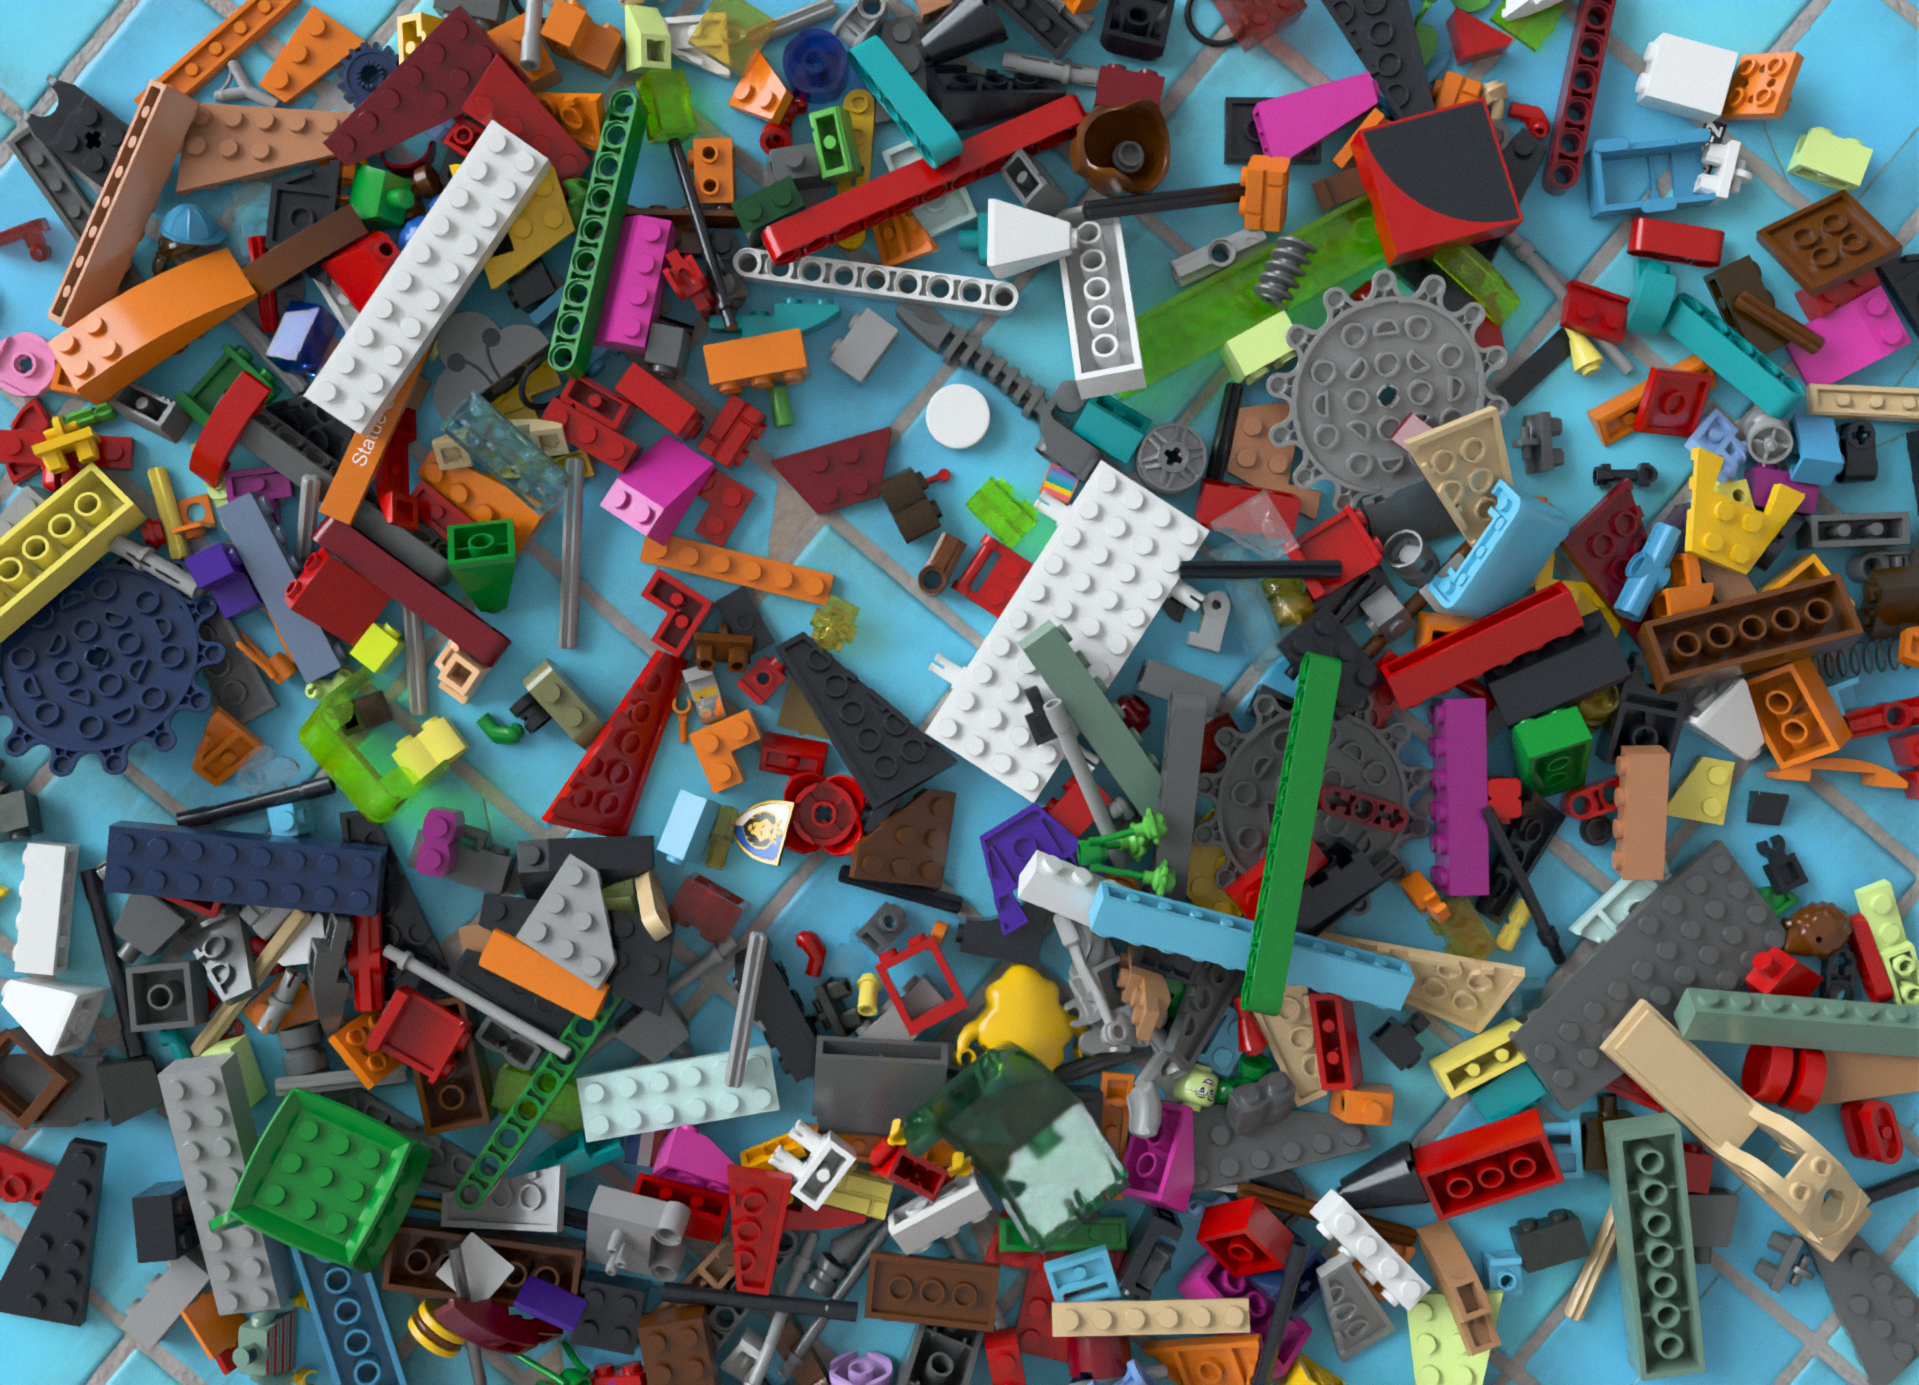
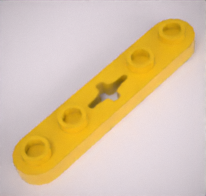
M863 89L850 91L844 98L843 108L850 111L861 168L864 169L863 176L856 178L855 186H852V179L837 183V195L871 181L875 102L872 95ZM867 230L837 242L838 246L849 252L860 249L865 244Z

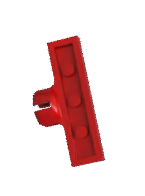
M0 430V464L40 466L43 470L42 486L51 492L59 490L90 464H82L78 459L76 451L65 454L70 468L67 471L52 474L47 469L43 460L34 455L31 447L47 441L44 432ZM99 435L102 441L97 443L100 459L93 461V463L102 470L133 471L135 439L132 437Z

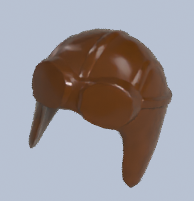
M1149 97L1139 98L1128 104L1111 108L1100 104L1087 113L1076 128L1077 134L1070 146L1072 171L1084 178L1095 191L1105 197L1114 198L1150 193L1163 181L1169 170L1170 135L1159 106ZM1123 141L1138 143L1144 152L1143 165L1138 171L1131 174L1119 171L1112 162L1113 150Z

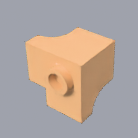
M449 640L434 663L441 671L437 677L441 680L438 687L463 705L469 703L492 669L452 640Z

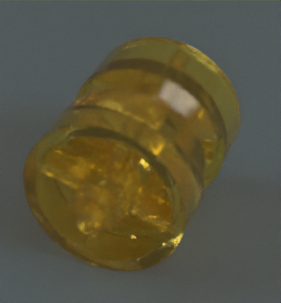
M1265 578L1258 585L1265 602L1272 604L1269 610L1277 627H1287L1293 624L1299 626L1302 620L1309 617L1316 609L1308 592L1302 591L1304 583L1301 578Z
M1614 685L1563 708L1568 709L1577 706L1590 733H1594L1618 707L1620 694Z

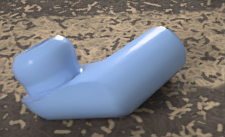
M1225 1192L1212 1202L1191 1199L1188 1202L1186 1213L1191 1219L1201 1221L1205 1207L1231 1202Z

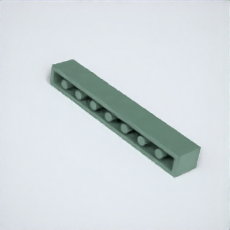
M1048 620L1017 643L1055 697L1062 700L1066 712L1141 818L1143 819L1146 815V808H1151L1153 813L1157 812L1161 775L1157 770L1162 767L1151 751L1145 754L1140 746L1144 743V740L1134 727L1128 729L1122 720L1127 716L1118 703L1114 701L1110 704L1105 697L1109 690L1098 675L1095 678L1091 677L1087 671L1091 664L1080 650L1075 653L1068 643L1073 639L1062 624L1056 627L1052 621Z
M1686 988L1673 1014L1683 1039L1919 1057V1006Z

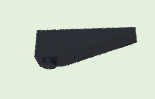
M964 65L925 66L928 98L955 132H958V130H971L1041 107L1066 96L1067 93L1059 81L1017 73L1014 75V78H1009L997 73L995 69L986 68V74L967 72V66Z
M652 835L517 841L518 876L526 899H541L569 854L574 855L600 872L602 889L615 883H622L655 868L654 836Z

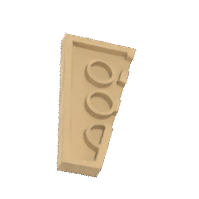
M1286 984L1282 1007L1277 1016L1254 1013L1269 1041L1268 1045L1280 1071H1284L1297 1088L1294 1100L1297 1107H1300L1327 1095V1090H1321L1308 988L1298 984L1296 986Z

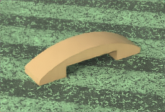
M509 419L486 422L465 427L432 440V447L440 470L470 467L473 465V458L534 450L537 458L569 454V447L562 423L540 419Z

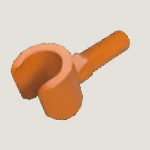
M677 698L672 702V708L678 714L679 742L681 743L687 742L688 715L693 711V703L689 698H687L688 707L684 711L678 710Z

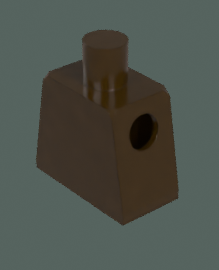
M1597 1094L1598 1111L1582 1112L1580 1115L1582 1161L1585 1171L1608 1169L1603 1122L1635 1117V1115L1627 1110H1618L1617 1094Z

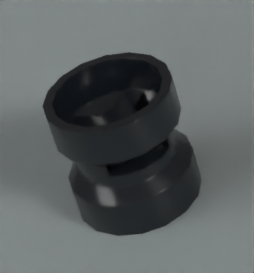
M529 692L509 709L516 718H521L525 721L524 728L530 735L552 719V716Z

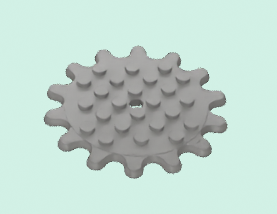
M1381 269L1374 274L1370 294L1363 301H1353L1347 292L1340 287L1329 288L1323 296V303L1328 315L1324 325L1318 329H1309L1302 324H1294L1288 328L1285 334L1287 344L1298 354V363L1291 372L1274 373L1266 382L1268 393L1273 397L1283 398L1290 407L1287 418L1270 429L1269 440L1275 447L1282 448L1296 445L1302 450L1303 460L1293 473L1294 484L1300 489H1309L1320 480L1331 481L1335 486L1332 504L1334 510L1338 513L1343 511L1344 506L1348 504L1354 510L1358 501L1366 495H1374L1424 477L1423 472L1413 457L1390 439L1391 435L1410 412L1433 429L1488 406L1498 408L1500 419L1508 412V401L1502 396L1491 394L1486 385L1489 375L1506 364L1508 360L1506 349L1499 345L1490 347L1478 346L1474 336L1477 327L1485 319V308L1478 302H1470L1456 312L1448 311L1443 305L1446 283L1439 275L1427 276L1414 294L1404 295L1397 287L1396 275L1388 269ZM1387 386L1394 389L1393 400L1387 404H1382L1378 396Z

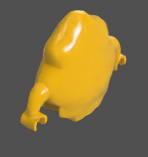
M1017 963L1010 966L999 980L991 983L984 991L985 1008L975 1020L968 1022L961 1030L957 1040V1050L954 1051L952 1059L955 1065L961 1066V1056L963 1053H966L968 1065H974L976 1054L973 1050L969 1049V1045L975 1040L986 1052L987 1066L997 1071L1003 1079L1027 1080L1048 1078L1053 1070L1064 1061L1063 1048L1070 1041L1072 1035L1074 1034L1079 1041L1080 1035L1088 1031L1086 1025L1077 1028L1071 1026L1070 1023L1078 1020V1017L1071 1015L1060 1005L1059 987L1052 980L1042 977L1032 966ZM1077 1041L1072 1047V1054L1076 1058H1081L1082 1052Z

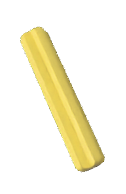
M165 467L149 469L147 474L170 556L173 560L186 559L190 557L186 536L175 535L171 532L172 528L183 525L168 471Z

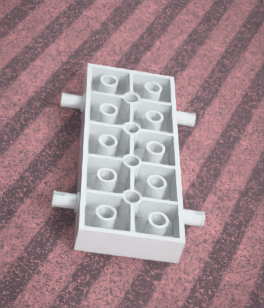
M1102 460L1072 505H1065L1045 490L1042 491L1039 499L1049 504V506L1038 499L1036 500L1033 508L1056 521L1058 528L968 667L964 666L961 668L938 652L934 660L945 668L942 669L932 662L927 669L952 684L951 688L953 690L925 733L1033 803L1061 760L1064 761L1067 757L1058 738L1039 746L1034 741L1024 716L1033 712L1024 690L1034 685L1038 686L1044 703L1056 699V697L1017 642L1048 620L1052 621L1056 627L1062 624L1073 639L1068 643L1075 653L1080 650L1091 664L1087 668L1091 677L1095 678L1098 675L1108 689L1166 598L1172 596L1195 612L1201 604L1191 599L1190 596L1199 602H1202L1206 594L1193 588L1179 577V563L1181 561H1191L1210 530ZM1069 716V719L1072 723V730L1075 736L1077 737L1080 733V730L1077 728V726ZM1079 744L1084 757L1097 765L1100 760L1099 757ZM1087 763L1092 772L1095 767Z

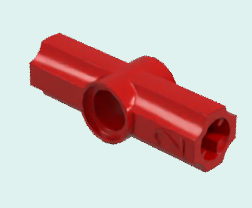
M1919 695L1891 702H1879L1873 706L1845 711L1846 715L1842 717L1853 735L1849 740L1887 731H1901L1907 727L1919 725ZM1890 709L1895 713L1894 721L1891 724L1887 719Z
M381 911L375 917L350 915L351 922L353 923V936L351 939L352 947L348 952L347 964L349 974L353 976L355 1011L382 1010L385 1008L384 975L388 968V958L383 956V951L386 947L382 945Z

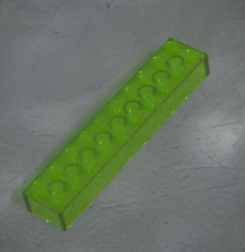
M1367 193L1287 235V237L1293 236L1310 243L1318 249V252L1316 254L1306 253L1305 256L1312 261V264L1310 266L1300 265L1306 276L1304 278L1294 277L1300 288L1288 289V292L1295 298L1293 301H1282L1289 309L1285 311L1286 314L1324 294L1329 288L1337 287L1386 260L1375 226L1373 206ZM1276 242L1136 317L1147 388L1115 393L1114 395L1117 400L1124 402L1217 352L1230 339L1281 312L1282 310L1262 302L1252 290L1255 284H1261L1258 277L1261 272H1267L1264 265L1268 260H1273L1270 253L1273 249L1278 248Z

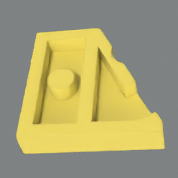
M1699 756L1690 767L1689 774L1682 778L1675 787L1676 791L1668 801L1667 815L1724 825L1735 762Z

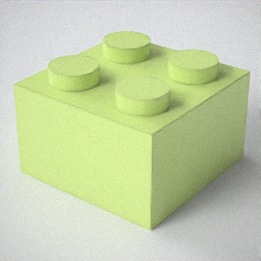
M1285 310L1230 339L1221 348L1219 354L1236 383L1241 384L1246 381L1247 385L1250 386L1264 378L1265 374L1270 372L1268 368L1274 366L1278 370L1291 363L1298 356L1296 351L1285 340V334L1288 328L1292 326Z

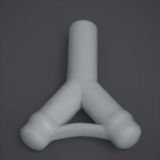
M238 60L228 62L229 74L227 81L220 90L214 91V99L217 102L248 98L264 107H281V100L251 85ZM234 77L239 87L228 88Z

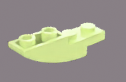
M1882 879L1854 890L1860 913L1865 917L1870 926L1893 991L1892 1003L1918 1006L1919 961L1914 944L1906 938L1891 883Z

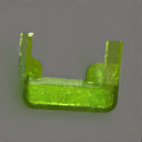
M364 665L319 703L301 726L299 740L362 815L375 825H384L392 821L454 770V768L445 759L420 780L413 771L405 767L394 768L382 777L340 729L350 721L354 713V706L349 698L374 679V676Z

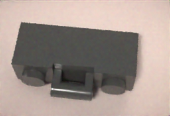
M465 824L463 834L457 842L459 849L457 865L450 875L442 878L496 895H502L507 892L517 856L509 854L510 848L500 844L492 843L491 848L486 847L489 831ZM423 828L418 830L407 867L417 869V853L425 841ZM465 837L478 841L477 846L460 842L461 838Z

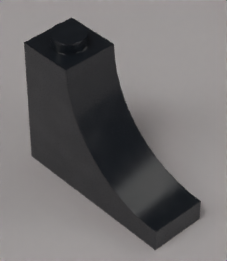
M1023 900L1020 905L1030 921L1005 936L1001 932L998 915L991 917L967 916L965 924L959 923L955 942L961 943L960 952L1036 967L1048 910Z

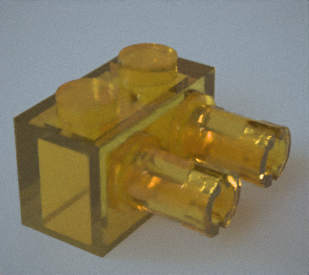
M1448 895L1440 901L1448 906L1452 916L1440 924L1430 915V918L1426 920L1432 932L1436 936L1441 935L1447 945L1443 947L1446 954L1483 960L1489 956V953L1499 948L1467 896Z

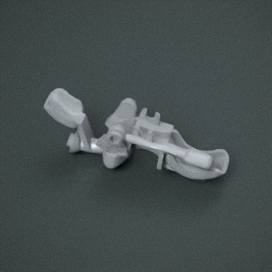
M1050 911L1051 914L1055 915L1053 921L1062 944L1069 949L1073 959L1068 971L1071 977L1068 979L1075 998L1066 1003L1064 1009L1068 1011L1074 1008L1079 1013L1078 1020L1070 1023L1073 1028L1088 1024L1093 1026L1091 1030L1085 1031L1080 1035L1078 1041L1080 1050L1088 1056L1098 1053L1127 1054L1130 1053L1132 1046L1146 1047L1150 1044L1155 1051L1150 1061L1135 1080L1134 1084L1136 1087L1131 1090L1126 1098L1129 1109L1128 1127L1130 1133L1139 1138L1153 1137L1157 1135L1160 1127L1162 1105L1159 1092L1152 1080L1161 1068V1077L1170 1075L1171 1080L1190 1073L1180 1070L1163 1051L1169 1036L1168 1032L1164 1029L1168 1019V1011L1161 1028H1154L1150 1042L1137 1039L1136 1025L1131 1023L1134 1008L1130 1006V1003L1121 1001V995L1114 988L1111 979L1112 965L1121 961L1119 955L1115 956L1114 943L1111 937H1101L1092 932L1089 926Z

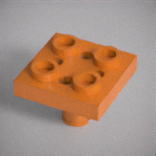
M1798 52L1742 55L1727 93L1721 117L1727 121L1781 119L1783 112L1787 111L1791 106L1787 102H1792L1790 94L1804 57Z
M383 1009L365 1011L328 1039L330 1044L343 1058L346 1066L350 1067L349 1069L355 1073L368 1090L404 1064V1062L383 1050L375 1053L364 1047L383 1014Z

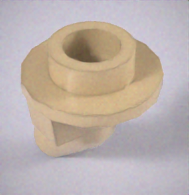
M1494 80L1482 87L1479 98L1484 97L1487 106H1492L1491 119H1503L1504 101L1509 98L1507 93L1508 84L1506 82L1499 83L1498 80Z

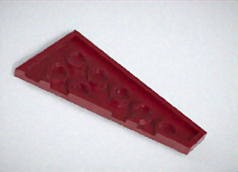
M458 5L348 116L323 144L346 167H349L465 113L461 110L462 106L497 53L524 84L532 80L461 5Z

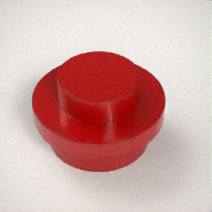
M147 518L146 526L141 527L145 544H152L154 550L160 549V545L167 544L161 520L152 521L151 518Z

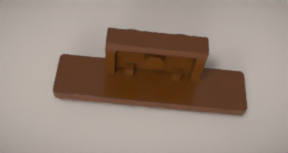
M627 204L624 217L644 215L672 221L677 231L674 249H677L682 257L686 254H691L693 258H703L687 206H683L681 209H668L663 205L636 208L633 205ZM718 206L713 208V210L702 209L708 228H740V222L731 208Z

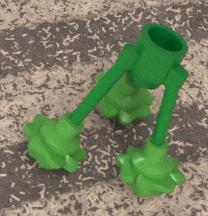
M1146 808V815L1141 823L1131 822L1129 829L1103 836L1089 837L1088 840H1079L1077 843L1080 867L1089 866L1090 873L1103 872L1140 879L1142 883L1152 884L1156 895L1163 897L1164 893H1172L1176 885V871L1168 868V860L1165 859L1154 871L1144 870V872L1101 865V862L1107 861V850L1117 848L1119 851L1127 850L1132 859L1141 862L1143 855L1151 848L1150 841L1153 840L1156 845H1159L1161 837L1168 834L1167 822L1161 812L1153 813L1151 808Z

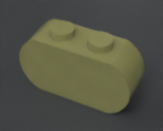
M546 658L522 682L529 693L579 746L588 751L608 722V719L556 663Z

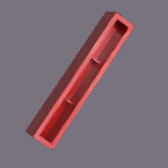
M1560 580L1379 667L1394 699L1403 711L1407 708L1418 707L1424 700L1436 694H1445L1451 691L1454 686L1466 680L1477 679L1485 671L1498 665L1509 664L1515 657L1523 653L1539 650L1545 643L1557 637L1568 636L1575 632L1576 628L1585 624L1571 591Z

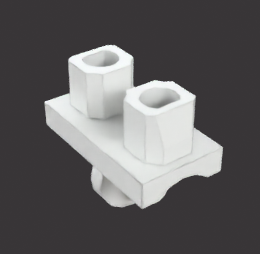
M1731 140L1725 145L1710 143L1703 149L1701 163L1715 166L1713 175L1705 173L1698 175L1693 192L1699 195L1716 193V200L1709 205L1717 206L1720 200L1728 198L1729 192L1738 194L1741 184L1752 182L1753 174L1745 171L1746 161L1742 159L1737 160L1741 145L1739 141Z

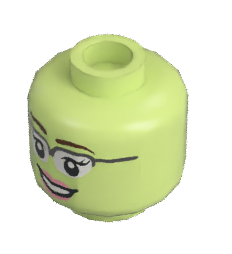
M1194 1064L1189 1074L1176 1078L1173 1096L1177 1100L1182 1101V1105L1193 1108L1195 1112H1200L1201 1106L1210 1107L1213 1105L1218 1086V1077L1212 1074L1213 1068Z

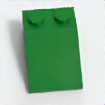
M1577 706L1568 709L1559 708L1547 716L1537 719L1528 718L1514 726L1512 746L1518 780L1521 781V797L1525 788L1536 792L1542 798H1546L1585 785L1593 737Z

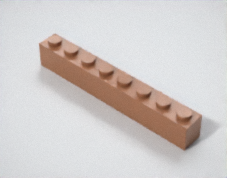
M150 79L46 316L47 318L63 327L69 328L118 296L119 285L125 272L131 267L134 251L145 235V226L150 215L157 208L160 192L171 176V167L176 156L183 149L186 133L197 117L199 101L168 85Z

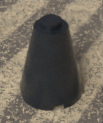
M955 0L918 36L921 43L916 47L924 62L927 63L931 60L935 66L1002 44L1009 40V37L994 6L988 0Z
M1408 1140L1399 1142L1340 1179L1341 1186L1336 1187L1337 1194L1345 1199L1354 1210L1422 1205L1430 1202L1417 1174L1412 1152L1414 1148Z

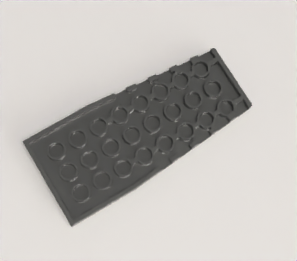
M1714 840L1646 897L1615 928L1617 932L1608 941L1603 940L1593 949L1595 954L1585 964L1579 963L1571 971L1573 975L1561 987L1556 986L1549 993L1551 997L1539 1009L1534 1008L1526 1016L1528 1020L1516 1032L1511 1031L1508 1034L1510 1040L1562 1109L1568 1112L1572 1111L1624 1073L1599 1047L1639 999L1646 1000L1679 1031L1673 1014L1686 988L1736 991L1745 983V977L1754 968L1752 961L1756 954L1768 952L1772 947H1777L1783 951L1787 935L1786 930L1722 841Z

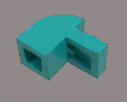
M1638 258L1634 266V290L1630 296V302L1626 306L1628 315L1625 329L1657 336L1669 313L1676 288V276L1670 275V265L1656 260L1650 261Z

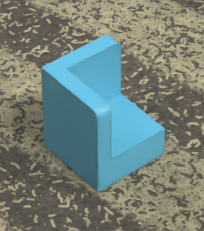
M1846 676L1825 683L1842 716L1846 715L1845 711L1858 707V701L1852 685L1860 683L1859 676Z

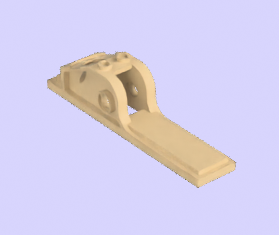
M1639 999L1599 1047L1601 1051L1825 1259L1834 1262L1873 1214L1866 1207L1871 1201L1870 1198L1859 1188L1845 1167L1801 1127L1782 1115L1766 1109L1749 1097L1688 1039H1683L1681 1033L1646 1000ZM1756 1127L1768 1133L1781 1145L1779 1148L1796 1163L1784 1179L1765 1163L1739 1149ZM1827 1192L1830 1194V1197L1823 1204L1824 1195Z

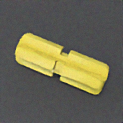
M1523 898L1517 899L1508 916V924L1504 923L1495 940V945L1507 952L1513 950L1522 933L1520 931L1521 927L1526 926L1531 916Z

